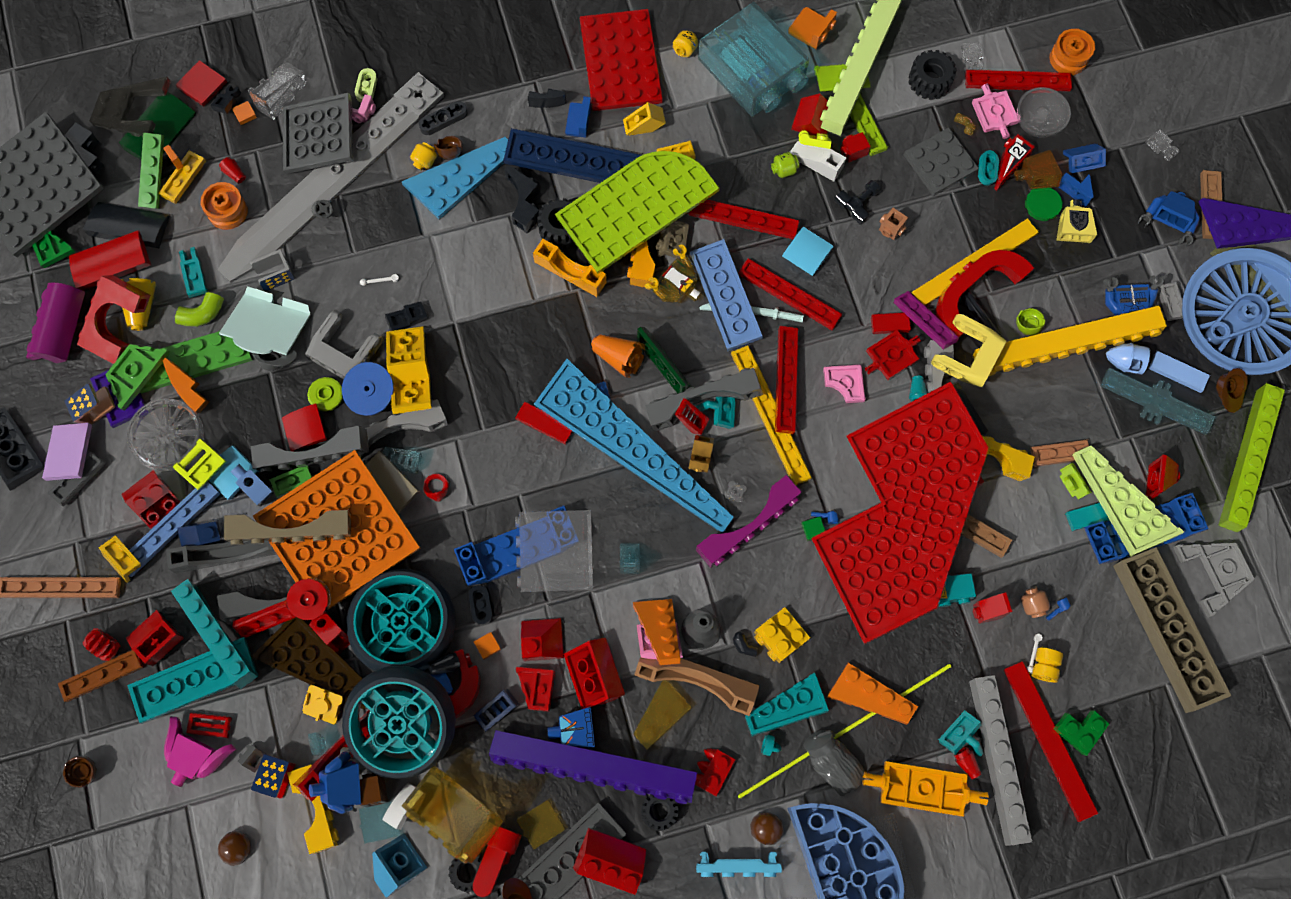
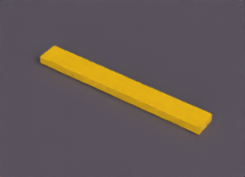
M1027 218L912 291L911 294L924 306H927L940 297L944 289L952 283L950 279L956 273L961 275L965 271L963 267L970 261L974 263L984 254L995 250L1013 251L1035 237L1039 232Z
M747 345L732 351L731 356L739 373L745 368H754L763 395L752 398L790 480L795 485L811 480L812 477L792 435L775 432L776 402L749 346Z

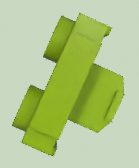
M1070 463L1060 469L1062 475L1059 477L1072 497L1076 496L1079 500L1092 493L1074 463Z

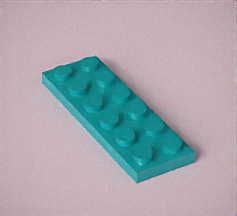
M242 637L233 641L234 645L258 676L246 638ZM209 651L127 686L139 723L143 724L234 686V684H232L212 652Z

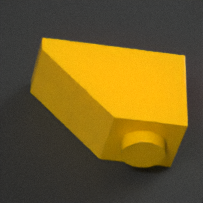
M649 102L623 119L625 132L628 136L654 132L666 124L663 108Z

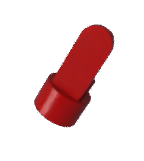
M494 824L492 825L485 843L488 846L473 882V891L477 896L487 897L493 892L502 866L509 863L512 854L515 855L522 835Z

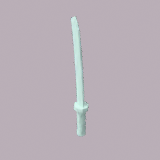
M709 303L700 306V310L712 311ZM751 306L754 315L773 317L774 320L781 318L803 322L804 315L779 311V308L776 307L773 310Z

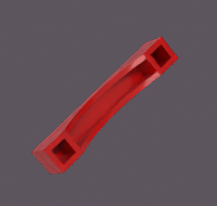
M380 704V707L383 710H389V707L386 704ZM370 710L360 718L361 729L366 739L370 736L368 730ZM344 735L293 784L307 800L313 801L316 798L310 796L309 785L319 783V772L325 770V767L340 754L343 747H348Z

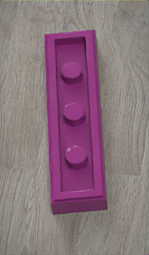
M909 291L894 298L893 303L943 350L958 341L959 337Z

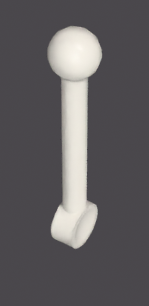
M393 274L391 277L361 279L360 284L365 286L368 283L391 280L397 282L399 277L397 274Z
M1041 634L1034 636L1035 644L1030 664L1026 668L1029 674H1032L1039 642L1043 638Z

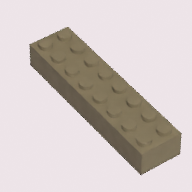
M1157 547L1115 564L1113 567L1185 713L1199 710L1230 697L1231 694Z

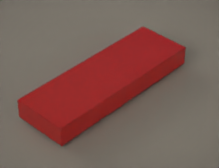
M526 402L523 403L515 417L519 422L566 445L573 433L542 410Z
M284 600L233 621L232 627L241 637L246 638L296 618V616L290 612L287 600Z

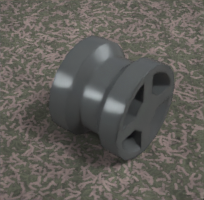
M318 200L313 203L311 208L313 215L317 218H327L333 211L331 203L327 200Z

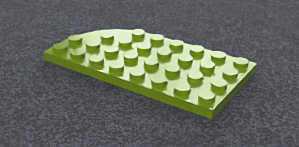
M651 152L636 158L555 213V216L597 274H599L719 191V187L704 167L696 160L677 152Z

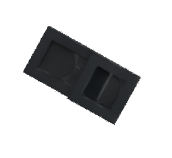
M549 88L547 94L529 91V107L552 108L565 105L566 92Z
M421 301L405 305L403 310L385 314L390 331L407 329L428 318Z

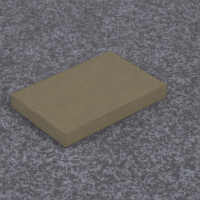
M378 451L366 464V467L397 514L420 492L382 451Z

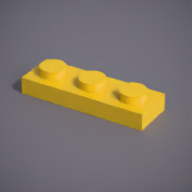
M190 150L181 161L183 168L179 170L176 168L159 192L161 197L174 204H177L206 163L203 157Z

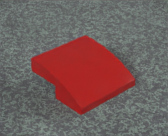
M316 403L282 417L291 452L309 449L310 445L327 440Z

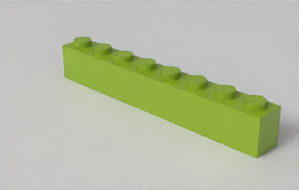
M1266 383L1255 393L1218 526L1239 532L1248 525L1284 395V389Z

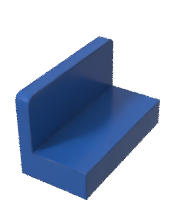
M584 96L582 104L570 103L565 130L566 135L586 138L591 110V97Z
M1098 144L1063 150V155L1069 158L1070 173L1106 166V149Z

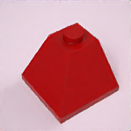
M1167 455L1160 456L1148 466L1145 496L1149 500L1154 499L1169 489L1180 479L1179 465Z
M561 618L521 621L523 661L563 659Z

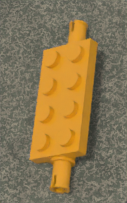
M888 761L884 762V772L882 775L867 772L863 774V778L871 779H864L862 781L864 786L881 788V804L964 817V809L969 802L985 806L988 804V799L980 798H988V792L970 790L967 786V774Z

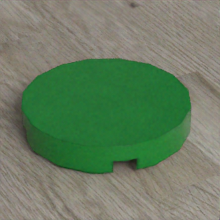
M1040 186L1032 189L1027 195L1025 208L1027 207L1028 214L1034 219L1048 221L1052 218L1054 219L1061 211L1062 200L1054 189Z

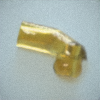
M960 113L956 114L954 121L966 126L964 133L972 135L976 129L973 121Z

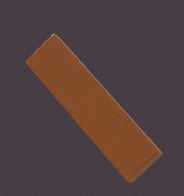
M131 650L59 682L58 686L64 702H69L144 667L141 659Z

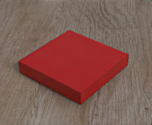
M199 60L179 80L176 86L204 107L227 83V80Z

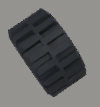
M928 50L927 53L925 51L922 52L914 60L909 73L908 82L911 85V90H915L917 96L922 95L921 98L923 99L928 97L929 100H933L934 97L939 99L941 96H945L949 92L956 76L955 62H951L952 58L950 56L947 57L944 52L939 53V50H935V52ZM925 72H933L940 78L929 77Z
M555 198L554 202L552 200L548 201V205L544 204L542 210H539L537 218L541 238L555 246H559V249H563L564 246L570 248L571 244L576 245L564 228L558 229L551 225L557 220L555 213L573 202L572 200L567 202L566 198H563V200Z

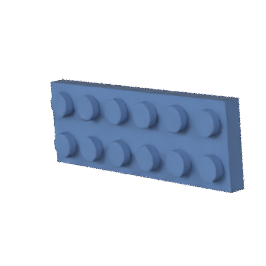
M723 239L691 251L692 261L727 351L762 339V333L725 240Z

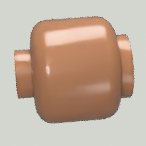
M1037 587L1025 590L1026 594L1021 597L1025 613L1031 615L1032 618L1046 615L1050 609L1047 593L1044 590H1038Z

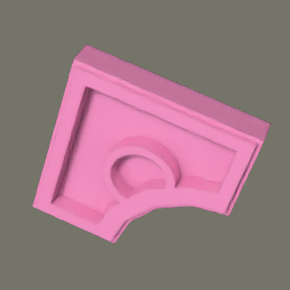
M861 365L823 368L825 387L838 390L843 395L845 403L865 402Z

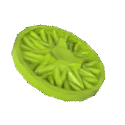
M319 378L308 389V401L311 405L316 403L319 411H331L338 407L343 399L342 386L333 378Z

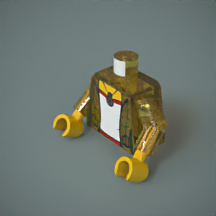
M679 245L681 252L679 253L677 249H673V254L680 256V258H676L658 280L655 277L649 278L652 285L647 283L645 288L648 290L653 289V293L663 302L682 303L686 297L696 302L701 296V292L695 289L697 273L690 258L686 255V247Z

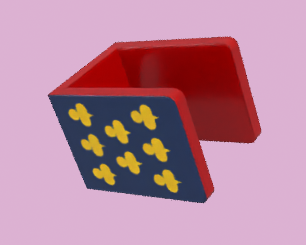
M264 754L251 790L282 799L289 783L287 773L293 771L296 764Z

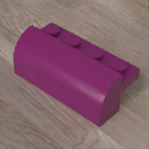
M48 283L47 289L41 295L42 303L36 313L37 321L31 331L33 335L31 342L27 346L28 353L26 358L31 360L43 358L54 363L67 361L85 295L84 291L62 283Z

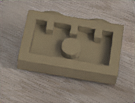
M676 220L660 231L659 240L656 244V256L661 257L665 254L681 260L680 256L673 254V249H677L680 253L681 248L679 245L686 247L689 225Z

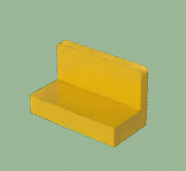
M116 535L98 547L104 558L126 583L130 581L128 575L141 567L140 562Z

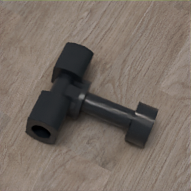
M870 180L865 185L866 190L858 197H850L842 190L834 200L843 209L847 207L852 212L851 217L859 224H862L869 216V213L862 208V202L870 195L875 196L880 191V186L873 180Z

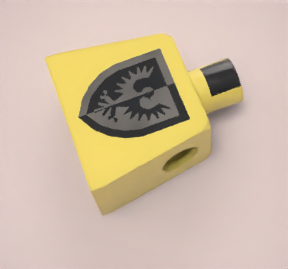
M1079 199L1071 200L1070 207H1065L1061 213L1057 241L1091 243L1097 236L1092 209L1082 208L1081 200Z

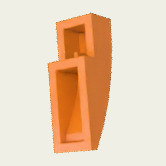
M164 358L163 363L166 373L178 395L193 411L201 413L209 401L195 390L199 383L170 359Z

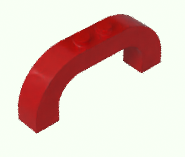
M1007 250L991 251L981 256L974 263L970 261L963 267L965 271L961 275L956 273L950 279L952 283L941 293L936 306V317L960 337L963 332L956 328L953 320L959 314L958 300L963 292L985 272L992 270L1000 271L1016 284L1030 273L1034 267L1021 255Z

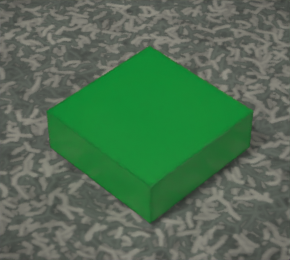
M821 517L801 523L807 542L825 531Z

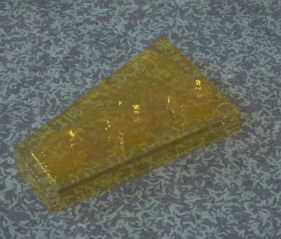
M662 680L633 735L648 750L692 707L667 680Z

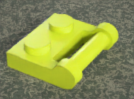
M805 130L799 133V142L803 145L826 149L831 147V139L828 138L827 134L817 133V136L809 135Z
M201 438L198 439L195 447L179 463L173 466L197 490H200L227 462ZM202 450H205L206 453H205V454L198 460V462L187 472V471L185 470V467H186Z

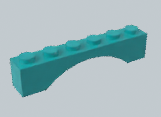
M187 579L171 590L232 684L242 689L258 676L249 662L237 649L215 618L207 600L198 587Z

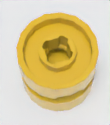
M1037 648L1035 660L1038 663L1033 667L1031 676L1038 680L1057 683L1060 675V670L1057 667L1062 665L1063 653L1049 648Z

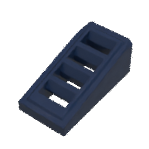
M505 689L473 716L486 732L514 710L519 703L512 693ZM503 697H504V698L507 700V702L510 704L509 707L507 706V704H506V703L504 702V700L502 699ZM498 702L504 711L501 712L495 703ZM490 707H491V708L493 709V711L497 714V717H496V718H495L494 715L490 712V710H489ZM484 712L491 720L490 723L482 715Z

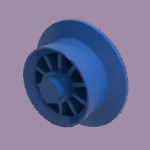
M373 362L360 363L351 368L342 384V396L346 405L353 412L365 416L375 415L384 410L390 403L391 395L394 392L391 375L383 366Z

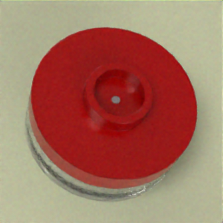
M307 578L296 582L291 586L287 594V606L290 612L302 620H312L320 617L328 610L331 603L329 588L324 582L315 578Z

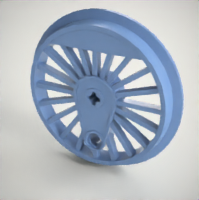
M1239 248L1213 256L1194 272L1184 291L1182 317L1191 341L1208 360L1229 371L1240 368L1246 375L1269 374L1291 365V340L1269 326L1291 332V325L1270 319L1291 318V262L1269 251ZM1232 265H1241L1242 293L1231 268ZM1247 265H1251L1256 271L1250 293H1248ZM1225 269L1234 293L1217 274L1216 270ZM1210 275L1227 297L1203 282L1205 278ZM1261 278L1266 285L1259 294H1256ZM1199 287L1224 304L1197 296ZM1270 288L1273 294L1264 299L1262 296ZM1275 297H1277L1281 301L1272 305H1268V302L1274 299ZM1195 302L1224 311L1195 310ZM1285 306V308L1289 311L1270 312V310L1276 309ZM1195 316L1218 318L1215 321L1197 325ZM1209 328L1204 338L1200 330ZM1214 330L1220 332L1221 337L1217 336ZM1266 332L1290 347L1287 353L1283 354ZM1243 335L1245 362L1236 361ZM1259 336L1275 354L1276 359L1268 361ZM1251 337L1261 363H1252ZM1236 338L1230 358L1221 354L1227 343ZM1221 343V345L1218 347L1217 350H1215V349L1210 345V344H1212V345H1218V344Z

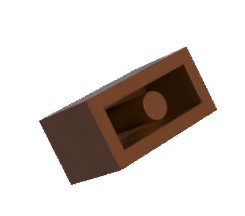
M374 773L362 775V779H360V806L371 807L388 803L385 779Z

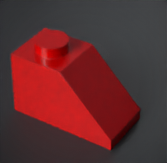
M1006 592L978 601L974 604L973 615L975 619H978L979 624L1002 619L1012 612Z

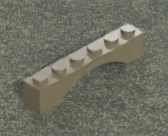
M348 510L326 511L322 516L309 524L289 529L263 526L246 515H224V540L231 542V545H243V541H251V544H264V540H272V543H284L286 539H292V542H305L307 538H313V541H325V538L329 537L340 541L346 540V537H351V512Z

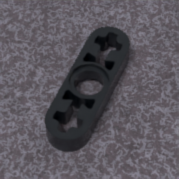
M456 101L423 117L419 121L421 133L432 135L464 119L467 116L466 105L461 101ZM441 115L448 116V119L444 122L438 120Z

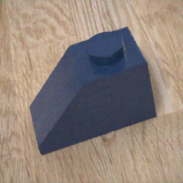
M218 519L177 528L181 547L202 545L222 539Z

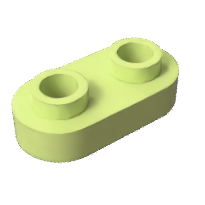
M366 68L361 70L358 75L355 96L361 103L364 94L372 96L373 99L377 84V76L374 70Z

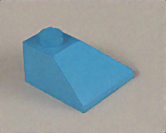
M404 833L372 853L374 881L386 898L427 869V866Z

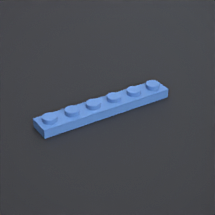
M209 482L200 490L195 488L129 550L141 564V567L129 575L130 577H133L178 534V527L187 526L220 495Z

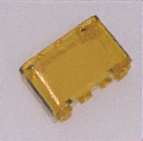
M435 765L402 804V807L407 811L405 815L409 819L417 822L423 828L425 826L429 827L428 833L437 840L440 837L444 841L442 845L448 849L447 852L464 864H467V862L473 863L504 822L463 786Z

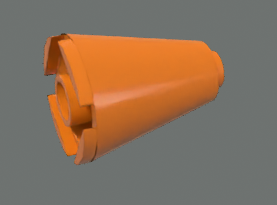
M601 334L592 340L593 352L624 377L630 378V374H635L640 368L644 359V355H642V349L645 350L644 344Z

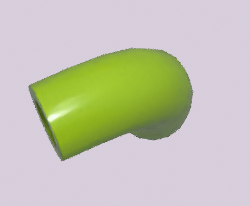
M206 292L200 306L196 308L179 306L175 314V323L190 327H198L209 323L217 316L224 298L218 294Z

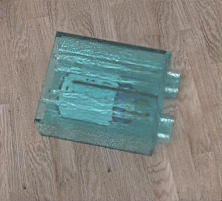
M755 2L749 4L700 39L698 60L751 117L761 110H764L766 113L771 112L779 105L783 94L789 90L793 94L797 93L808 82L806 73L809 58Z

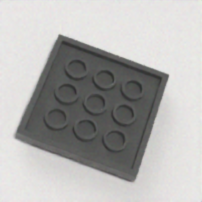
M349 93L283 107V171L286 174L353 160L352 100Z

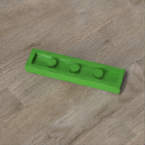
M143 133L139 207L159 209L164 135Z

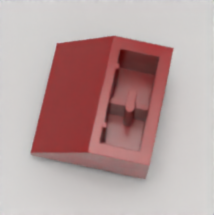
M154 470L121 494L125 503L150 529L157 525L181 502Z
M158 610L126 637L131 649L145 664L152 667L184 639Z

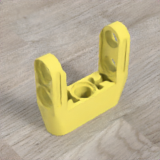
M957 314L953 320L956 328L983 342L970 368L946 355H934L931 364L963 382L982 387L997 361L1006 340L991 328L965 315Z

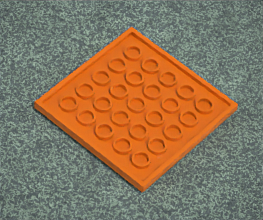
M355 450L253 515L255 521L263 526L289 529L309 524L322 516L326 511L348 510L351 512V537H346V540L336 541L333 540V537L325 538V541H313V538H307L305 542H292V539H286L284 543H272V540H268L295 583L303 579H315L326 587L329 594V604L325 612L359 590L376 576L386 572L421 549Z

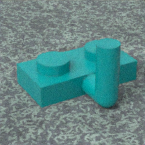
M715 397V402L707 400L696 406L701 412L708 408L715 409L714 425L728 429L734 427L736 398Z
M964 710L938 739L939 743L956 755L967 742L973 747L976 756H982L983 750L980 742L972 737L982 726L981 722Z

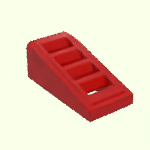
M683 398L675 413L684 426L691 433L697 435L703 433L709 421V418L686 398Z

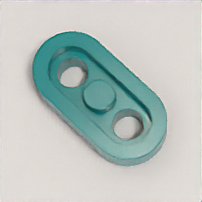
M992 150L985 151L979 159L978 178L986 186L991 185L998 178L999 157Z

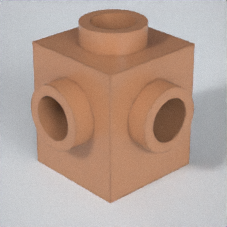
M892 208L888 214L885 213L880 219L881 226L879 231L885 237L894 240L897 235L901 236L906 230L905 224L908 217Z

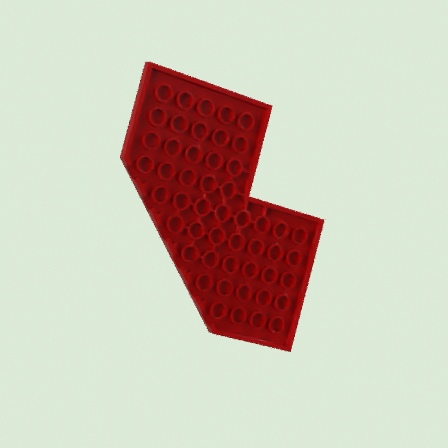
M951 382L846 436L881 503L811 538L864 644L936 610L947 581L989 451L986 442Z

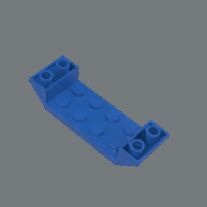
M1193 493L1155 506L1163 515L1166 514L1171 519L1170 522L1177 528L1180 527L1184 533L1150 549L1183 540L1209 529ZM1102 521L1084 527L1099 564L1111 563L1130 557L1111 521L1105 523Z
M565 506L546 512L547 517L476 545L470 542L455 548L454 552L467 586L491 582L559 555L578 543L579 540Z

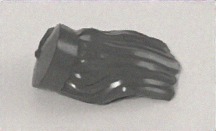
M831 730L817 731L811 734L803 744L805 750L810 755L815 771L840 796H845L851 790H857L865 772L861 763L842 742L834 739L835 734Z

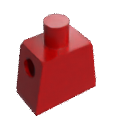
M326 612L312 619V622L309 624L324 643L338 655L350 645L348 634Z

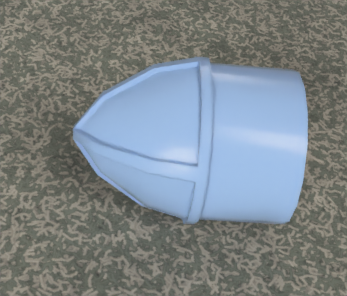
M1128 343L1109 349L1106 352V356L1116 368L1123 372L1142 375L1148 366L1150 350L1145 346Z

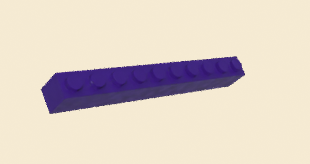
M495 730L489 752L491 761L497 765H505L506 763L520 770L529 768L539 774H545V772L553 773L558 778L572 777L577 782L591 781L600 787L609 785L614 786V789L619 791L633 790L638 795H646L647 793L662 800L671 798L680 804L692 803L697 779V772Z

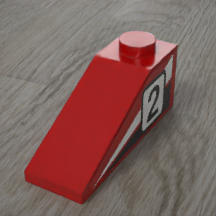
M1019 134L1014 139L1009 138L1004 144L1005 150L1001 157L998 178L994 187L996 191L1023 164L1035 148Z

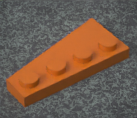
M672 599L633 602V608L637 612L641 625H643L647 639L650 640L659 665L680 664Z
M847 663L827 698L862 708L865 711L879 714L906 725L918 708L914 703L850 663Z

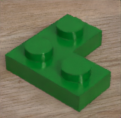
M1092 710L1081 724L1069 713H1065L1054 727V730L1082 755L1087 756L1109 723L1096 711Z

